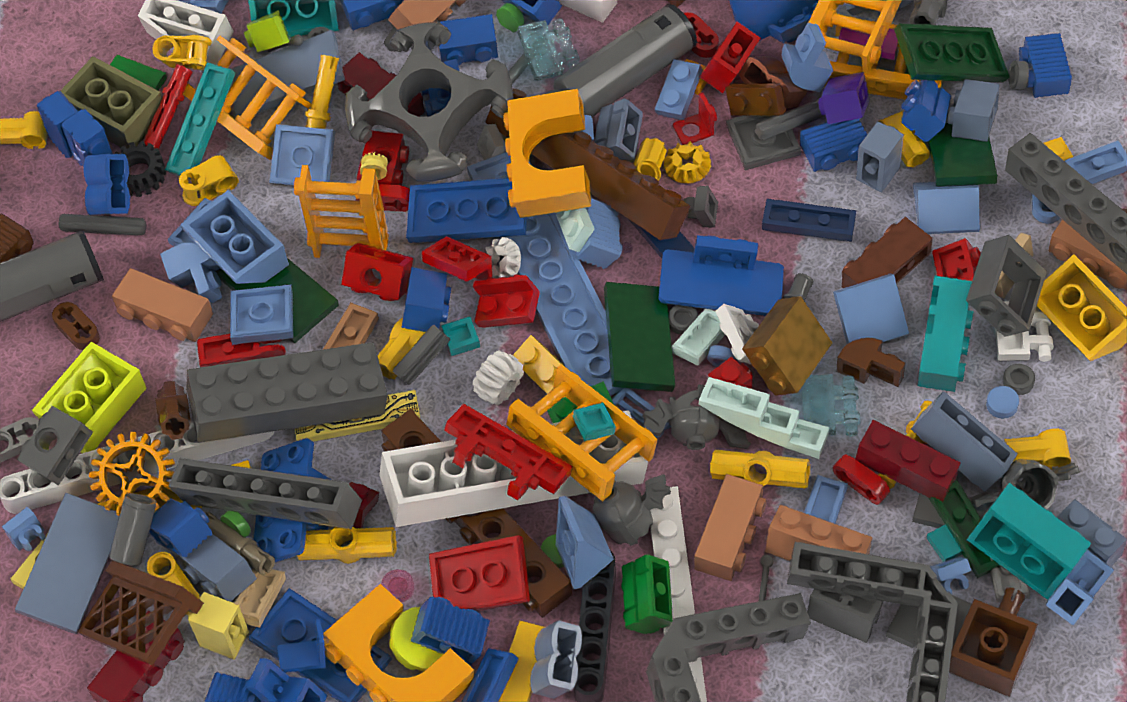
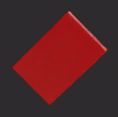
M520 535L429 553L434 598L442 597L449 600L454 607L475 611L530 601L524 541Z

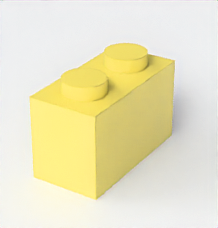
M203 592L199 600L204 604L197 614L188 613V621L198 644L202 648L235 660L249 633L241 609L235 603Z

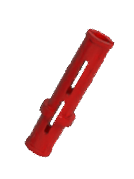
M176 64L167 88L164 87L161 92L164 95L142 141L146 147L150 143L154 146V149L160 150L159 148L179 103L185 99L184 91L191 75L194 73L190 69Z

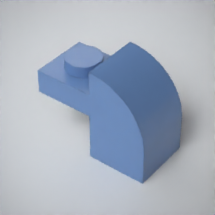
M807 23L803 32L797 37L795 45L785 43L782 48V59L792 82L796 86L806 90L821 92L833 72V68L825 51H822L826 41L817 24Z
M190 242L181 243L160 254L169 280L180 287L195 282L199 295L208 298L211 303L223 298L219 289L222 285L221 280L215 272L221 268L198 244Z
M1087 549L1073 570L1049 597L1046 606L1071 625H1074L1093 601L1094 595L1114 569Z

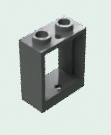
M1010 235L986 241L966 301L1004 337L1029 331L1047 271ZM1001 271L1015 283L1008 305L995 294Z

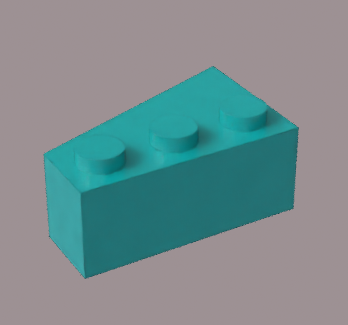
M934 276L917 386L955 392L957 381L963 382L966 363H960L961 355H967L970 337L964 336L965 328L971 329L974 311L968 310L969 303L966 301L972 281Z

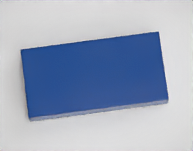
M488 648L462 702H498L519 658L510 652Z

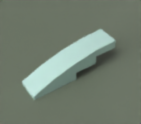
M711 377L708 378L699 399L700 406L755 436L784 448L817 459L820 458L829 434V427L799 419L798 410L770 403V394Z

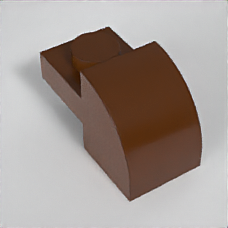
M861 338L848 343L841 350L837 357L836 372L863 384L872 375L899 387L904 378L906 363L895 355L882 353V340Z

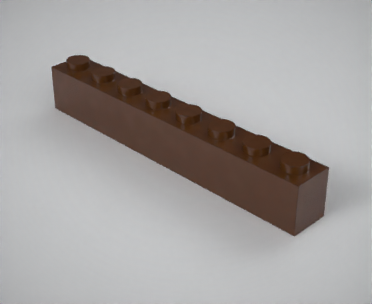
M513 88V99L527 97L523 91ZM490 108L485 123L488 125L496 124L499 132L510 138L509 131L505 128L504 117H498ZM575 131L552 135L540 141L532 150V155L555 170L584 165L590 181V193L659 240L678 236L690 205L681 200L682 197L677 192L666 190L658 185L659 181L654 177L643 175L637 171L633 163L620 160L614 156V152L610 148L597 145L591 141L592 137L587 133Z

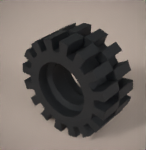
M139 141V146H135L134 142L129 143L130 148L128 149L123 145L120 147L121 154L126 155L129 168L140 163L149 166L141 174H129L126 184L130 196L135 192L137 197H142L143 191H146V194L149 195L152 193V187L158 190L160 188L158 182L163 183L165 180L164 175H166L160 151L157 148L154 149V146L150 143L146 147L145 143Z

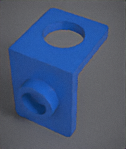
M315 619V641L277 646L279 666L285 673L326 668L321 619Z

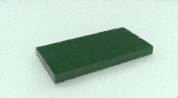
M899 23L894 28L911 80L964 81L968 79L1001 83L1010 78L992 28Z
M289 259L287 267L268 281L262 283L236 284L222 269L215 271L220 280L233 291L291 285L293 291V338L289 339L293 343L299 341L339 306L338 300Z
M617 282L605 283L604 298L612 387L673 392L676 386L668 307L666 303H661L658 299L659 286Z

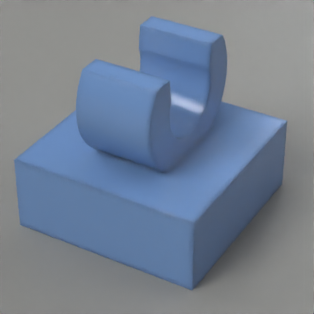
M28 507L2 526L11 543L19 551L22 548L31 551L33 548L30 542L37 536L41 540L46 539L43 527L36 515Z
M955 557L930 566L937 575L938 581L941 582V585L947 592L953 594L950 587L953 579L959 581L962 589L969 587L968 579L963 575L971 571L967 558Z

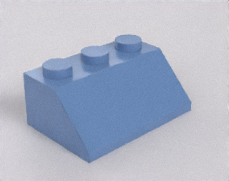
M229 190L180 224L181 228L236 284L266 282L289 265L284 245Z

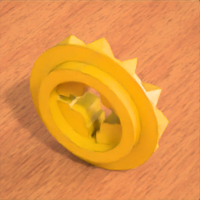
M691 141L687 145L677 143L675 148L668 149L667 155L664 158L665 172L671 179L679 183L689 184L698 182L709 173L711 168L709 152L703 149L702 144L695 146ZM690 157L692 158L693 164L686 163L682 165V158L685 160Z

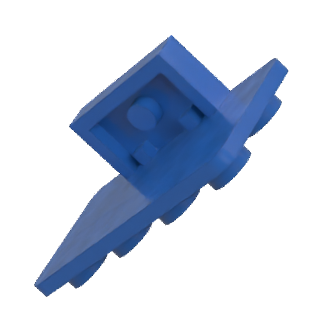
M729 0L736 22H739L761 38L760 40L771 36L782 43H790L797 40V37L803 32L819 1Z
M697 235L694 253L670 249L663 252L658 299L661 303L717 310L723 304L742 309L745 314L767 316L775 303L782 299L784 267L780 263L757 261L758 243L748 242L743 239L732 240L711 235Z
M308 438L267 451L262 456L261 470L332 480L312 468L314 442ZM256 515L253 540L257 542L260 549L275 558V562L303 553L306 531L328 530V526Z

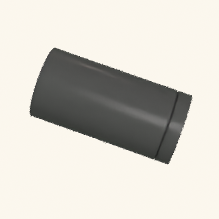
M125 494L109 555L112 560L126 565L141 564L157 504L156 500L140 494Z

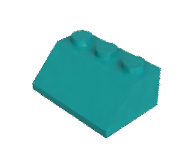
M248 0L251 22L279 11L289 37L308 35L316 27H326L329 30L339 31L336 0Z

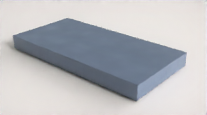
M333 30L304 40L300 46L291 45L255 60L286 85L290 86L291 83H294L306 92L305 95L314 92L321 54L339 58L334 84L345 80L337 38ZM247 63L232 68V70L236 73L232 81V84L240 75V73L245 68ZM256 71L234 101L236 116H241L267 80L258 71ZM276 86L257 114L279 106L287 93Z
M65 493L15 607L16 613L77 634L109 559L119 520L116 511L112 509L108 511L101 505Z

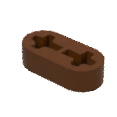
M62 302L53 309L52 318L56 327L76 348L84 350L90 342L98 344L100 337L97 327L77 305L72 302ZM65 313L71 315L74 321L70 323L66 318L62 319V315ZM81 329L84 333L90 334V337L87 339L83 336L80 337L78 330Z

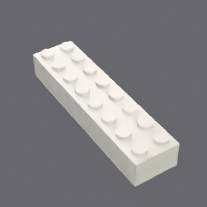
M629 410L623 411L626 415L632 418ZM577 425L565 434L575 444L580 445L584 441ZM613 434L589 453V455L604 464L627 444ZM456 440L382 452L379 476L395 527L558 499L561 496L569 497L591 493L569 476L555 494L540 486L536 490L529 487L526 493L517 501L507 495L509 482L515 481L516 477L511 475V469L485 454L482 457L474 454L471 461L464 463V468L452 463L455 455L454 449L458 446L455 444ZM636 453L614 472V480L630 485L642 484L648 461Z

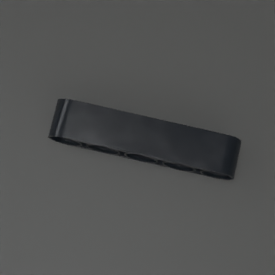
M611 550L610 552L614 560L607 565L608 568L598 572L583 585L579 619L582 643L580 651L576 656L578 677L574 686L577 702H601L604 697L616 583L615 556ZM595 594L605 595L601 600L591 598ZM595 623L602 625L598 630H590L588 628L589 625ZM588 654L600 656L594 661L585 659V656ZM586 684L596 686V689L591 692L581 690Z

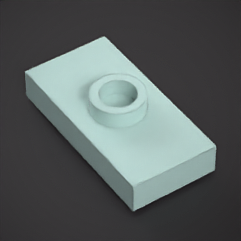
M704 309L672 345V353L698 366L708 355L710 347L717 345L725 336L720 328V320L716 312L711 309Z

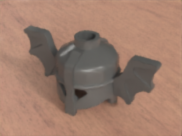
M699 384L697 390L690 391L677 400L676 397H670V404L663 402L662 399H658L655 409L645 411L642 415L644 418L643 427L650 430L654 436H660L665 424L669 422L672 436L690 450L703 449L706 446L705 443L717 437L719 429L724 434L730 447L748 449L751 445L746 438L745 430L725 421L702 406L690 405L695 399L699 401L705 385Z
M1018 459L1013 461L1008 471L1002 476L1001 491L984 492L969 497V500L973 505L976 504V507L989 502H995L1006 486L1011 483L1015 487L1020 485V489L1028 497L1043 508L1048 509L1055 499L1058 481L1070 480L1071 475L1080 473L1078 465L1075 466V463L1056 468L1052 471L1035 460ZM1019 478H1023L1021 482H1017Z
M665 474L646 480V490L643 496L633 485L614 480L609 497L603 502L595 497L593 504L594 515L600 528L604 529L613 541L618 544L628 543L632 546L638 544V539L648 533L649 526L653 524L651 509H663V498L671 494L670 487L666 485Z

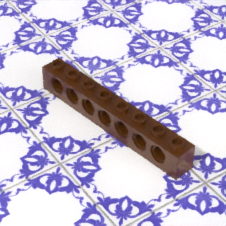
M412 409L381 430L384 442L381 446L384 452L441 442ZM503 508L480 512L476 516L462 515L445 518L448 523L455 522L461 528L459 532L469 545L517 535L523 537L527 577L541 578L535 583L528 582L530 601L523 603L528 611L533 612L535 610L543 618L573 595L571 581ZM490 533L500 534L495 538L486 537Z

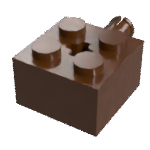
M1011 587L1005 589L998 608L976 599L973 600L952 648L949 673L1008 697L1011 696L1034 641L1038 626L1037 623L1017 616L1026 597L1023 592L1018 590L1014 600L1011 601L1015 588Z

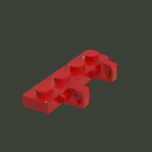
M464 403L445 424L444 431L457 438L455 444L458 446L454 449L455 455L452 463L464 468V463L471 461L474 454L480 457L485 454L511 469V475L516 477L515 481L509 482L507 495L517 501L526 493L529 487L536 490L540 486L555 494L571 475L572 465Z

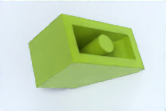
M279 11L249 22L246 25L248 30L244 32L247 43L250 48L255 46L257 52L289 42V35Z

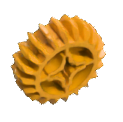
M131 432L130 441L126 442L124 435L120 433L118 434L120 444L115 446L111 439L106 441L107 445L111 448L107 453L102 448H98L97 453L103 457V460L92 459L91 464L99 468V471L89 472V477L99 479V482L93 483L90 487L92 491L103 490L96 497L98 502H103L109 498L105 505L106 510L110 511L118 505L116 515L120 516L125 494L134 493L138 487L143 485L155 487L147 495L154 500L160 497L163 501L168 502L169 497L163 493V490L165 488L172 491L168 487L170 483L166 481L167 479H172L174 471H167V468L173 467L175 461L174 459L163 460L170 453L168 448H163L157 452L161 445L159 439H155L148 445L150 440L149 434L144 433L140 442H137V433ZM136 450V453L132 455V458L126 464L112 463L120 454ZM146 452L155 458L159 468V478L144 471ZM135 467H138L137 472L145 479L134 478L132 483L129 484L127 482L129 478L123 472H132ZM108 472L122 479L120 498L115 496L110 490L107 479ZM156 504L155 511L160 508L158 504Z

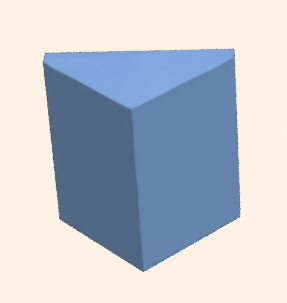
M936 182L913 183L917 224L927 234L980 231L978 185L936 186Z
M559 497L555 544L573 588L578 589L613 561L614 558L595 515L568 497Z

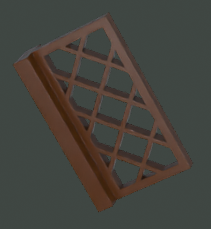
M112 560L105 570L112 576V579L77 632L88 639L153 666L187 611L197 614L204 603L180 585ZM120 589L119 597L112 601L114 595ZM137 598V603L129 607V602ZM154 605V611L146 615V609ZM119 608V614L111 618V613ZM173 611L168 620L163 622V616ZM136 615V621L128 625V620ZM102 619L101 625L94 628L98 620ZM154 622V628L145 633L146 626ZM119 626L118 632L111 635V630ZM136 633V639L128 643V637ZM154 640V642L148 649L147 653L145 654V644Z

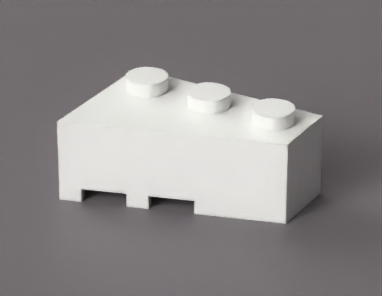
M145 0L138 14L146 32L155 39L164 35H200L210 38L212 43L211 46H208L206 62L214 65L218 63L226 49L216 39L220 35L229 41L234 32L226 15L178 0Z

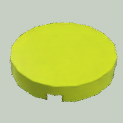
M412 607L402 612L391 625L389 644L396 660L403 666L413 671L417 669L424 672L443 654L411 641L420 607Z

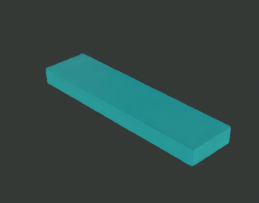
M207 62L165 170L167 172L180 176L185 170L201 163L236 74L232 69Z

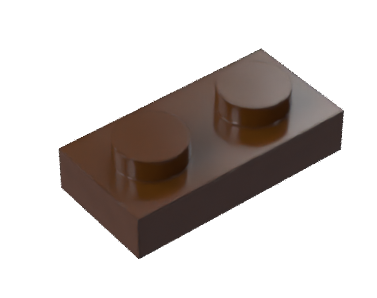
M780 83L730 84L725 88L731 116H780L786 112Z

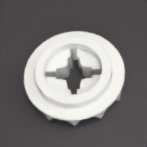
M509 238L493 239L492 246L485 247L487 254L492 259L493 278L517 275L521 264V253L518 245Z

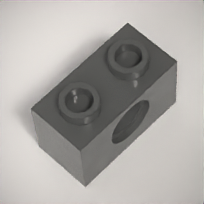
M51 406L49 411L40 418L38 428L32 437L23 444L17 460L59 486L93 431L80 421ZM57 439L56 445L49 449L50 443Z

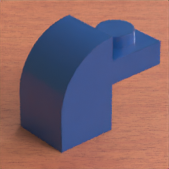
M260 658L246 685V688L259 698L258 702H325L328 696L310 679L289 677L270 659Z

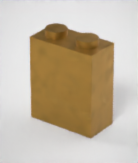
M797 296L779 299L742 350L750 360L751 365L763 378L768 389L775 396L798 393L833 342L802 297Z

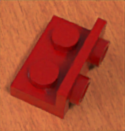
M447 236L422 251V262L466 282L473 278L478 280L493 278L490 255Z
M964 238L933 250L932 255L937 276L973 281L981 255L979 248H973L968 240Z
M514 275L513 277L487 278L486 280L473 282V289L480 296L474 319L478 327L486 328L534 322L540 291L528 276Z

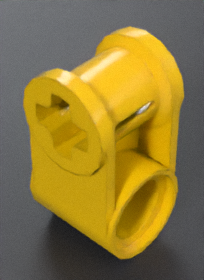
M164 35L156 39L152 49L154 56L170 68H175L176 64L188 69L204 70L207 64L208 46H211L212 40L200 35ZM174 47L172 54L167 57L168 50Z
M221 155L213 156L207 161L185 170L179 177V184L184 190L182 194L183 200L190 206H198L204 198L211 200L222 195L229 188L233 190L239 183L237 175Z

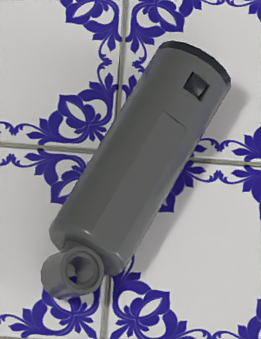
M668 3L556 78L553 85L554 90H550L545 94L578 89L584 104V115L593 117L600 112L602 107L614 103L670 65L673 59L677 60L697 46V37L693 26L679 8Z
M83 230L0 263V322L104 280Z

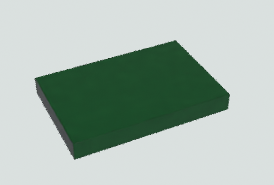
M945 123V127L928 142L936 186L997 184L998 175L990 138H988V141L952 137L953 125Z

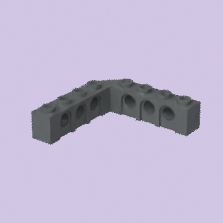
M795 542L791 553L787 579L788 585L919 607L906 702H945L958 602L950 592L944 589L931 567L927 564Z
M801 593L674 618L652 654L646 670L655 702H701L689 665L690 662L697 661L698 657L718 653L724 656L733 650L747 647L758 649L762 644L782 640L784 643L803 639L811 621Z

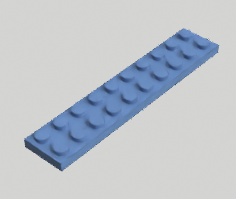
M507 152L467 166L471 181L508 178L506 166L508 163H511V156H508ZM556 213L527 217L526 235L505 236L504 238L513 240L520 249L521 264L517 274L528 276L540 291L536 313L560 362L568 370L575 372L589 386L604 381L610 396L618 393L624 388L612 387L606 311L580 260L576 259V252L569 249Z

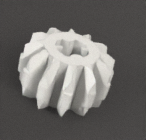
M499 350L494 352L493 355L487 357L484 363H481L480 369L476 372L477 376L472 384L474 392L486 402L488 401L496 405L501 404L509 399V396L512 392H515V388L520 384V378L524 373L522 370L523 364L511 354Z

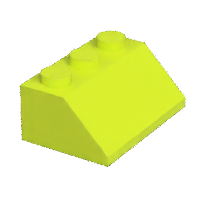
M90 342L32 411L40 419L49 411L51 406H54L87 426L93 433L80 452L86 453L95 450L147 388L138 368L95 343Z

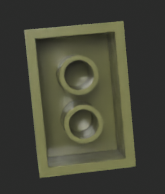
M94 56L88 60L61 90L78 111L86 109L93 116L94 120L96 119L103 126L108 141L119 147L125 145L126 149L130 148L129 143L134 142L135 146H138L139 141L145 138L162 99L161 93L156 89Z

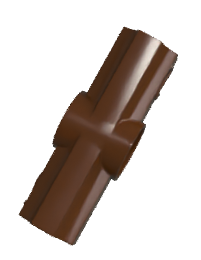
M175 381L164 382L163 387L157 391V398H155L159 426H161L162 434L168 435L171 440L181 439L183 434L189 430V422L191 421L187 393L185 394L184 387L179 386Z

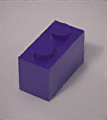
M864 72L829 78L825 89H823L822 96L819 98L821 115H826L828 124L863 118L870 101Z

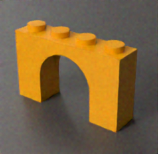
M578 89L507 100L508 112L504 113L503 116L505 128L509 131L510 137L505 138L507 155L511 156V163H508L506 166L508 179L510 182L512 181L513 188L508 190L511 208L515 207L519 217L524 218L591 207L590 181L584 165L557 170H540L529 164L532 150L543 139L556 134L586 130L584 104Z
M379 584L323 633L325 656L332 663L336 664L338 662L346 669L347 676L354 684L363 685L369 691L373 702H453L470 686L473 680L474 669L451 648L427 670L414 677H393L384 673L376 666L370 654L371 650L390 631L391 625L403 612L404 606L382 584Z

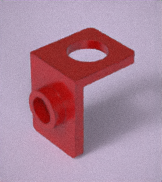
M703 92L698 94L699 114L673 123V128L682 145H687L689 141L694 143L714 136V122L717 121V114ZM687 124H695L699 127L700 131L695 136H687L683 133L682 129Z

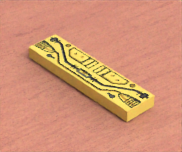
M412 390L388 395L385 414L295 428L296 440L308 438L311 441H319L383 429L410 409L420 418L416 391Z

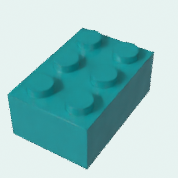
M1011 483L1006 486L967 538V541L1047 600L1073 570L1091 545V542L1085 539L1078 531L1070 528L1055 517L1051 511L1040 506L1028 497L1025 492L1017 489Z

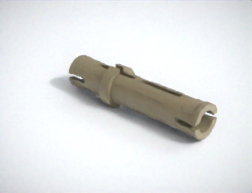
M206 512L210 520L207 525L212 530V534L244 557L247 563L260 574L265 575V571L269 573L273 569L275 558L260 549L255 540L243 537L212 513Z

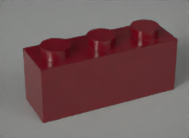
M359 52L342 67L345 80L338 82L337 85L339 91L345 95L352 87L359 85L367 92L366 97L369 101L397 75L392 72L388 73L380 67L376 60L373 58L368 59ZM418 93L408 106V113L417 117L425 113L421 93Z
M872 420L858 445L855 458L864 466L930 499L935 497L944 502L949 489L955 481L961 462L875 420Z
M154 622L146 626L145 633L154 628ZM176 628L153 666L115 651L87 687L93 700L96 702H142L143 695L148 688L159 683L164 673L163 669L170 660H176L182 653L185 641L179 628ZM136 633L128 637V643L136 639ZM154 640L145 644V654L147 653L148 649L150 648Z

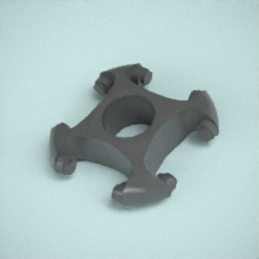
M439 22L419 23L396 30V33L391 38V47L400 53L402 51L407 52L410 48L412 49L398 75L369 101L366 97L367 92L359 85H355L349 92H346L345 117L353 139L366 143L372 136V126L382 125L404 134L424 148L428 156L424 160L421 158L413 159L406 168V172L416 181H438L462 174L469 159L459 151L456 153L451 152L446 157L452 142L460 130L475 114L487 105L492 106L491 110L495 115L503 118L504 113L508 112L507 100H513L511 78L504 63L498 60H491L485 69L487 79L480 80L447 66L431 52L435 45H444L451 37L449 29ZM429 88H441L451 93L447 106L435 115L417 117L408 113V106L412 99L421 91Z

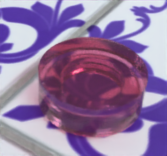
M402 569L389 571L381 582L401 603L409 600L415 590L412 576Z

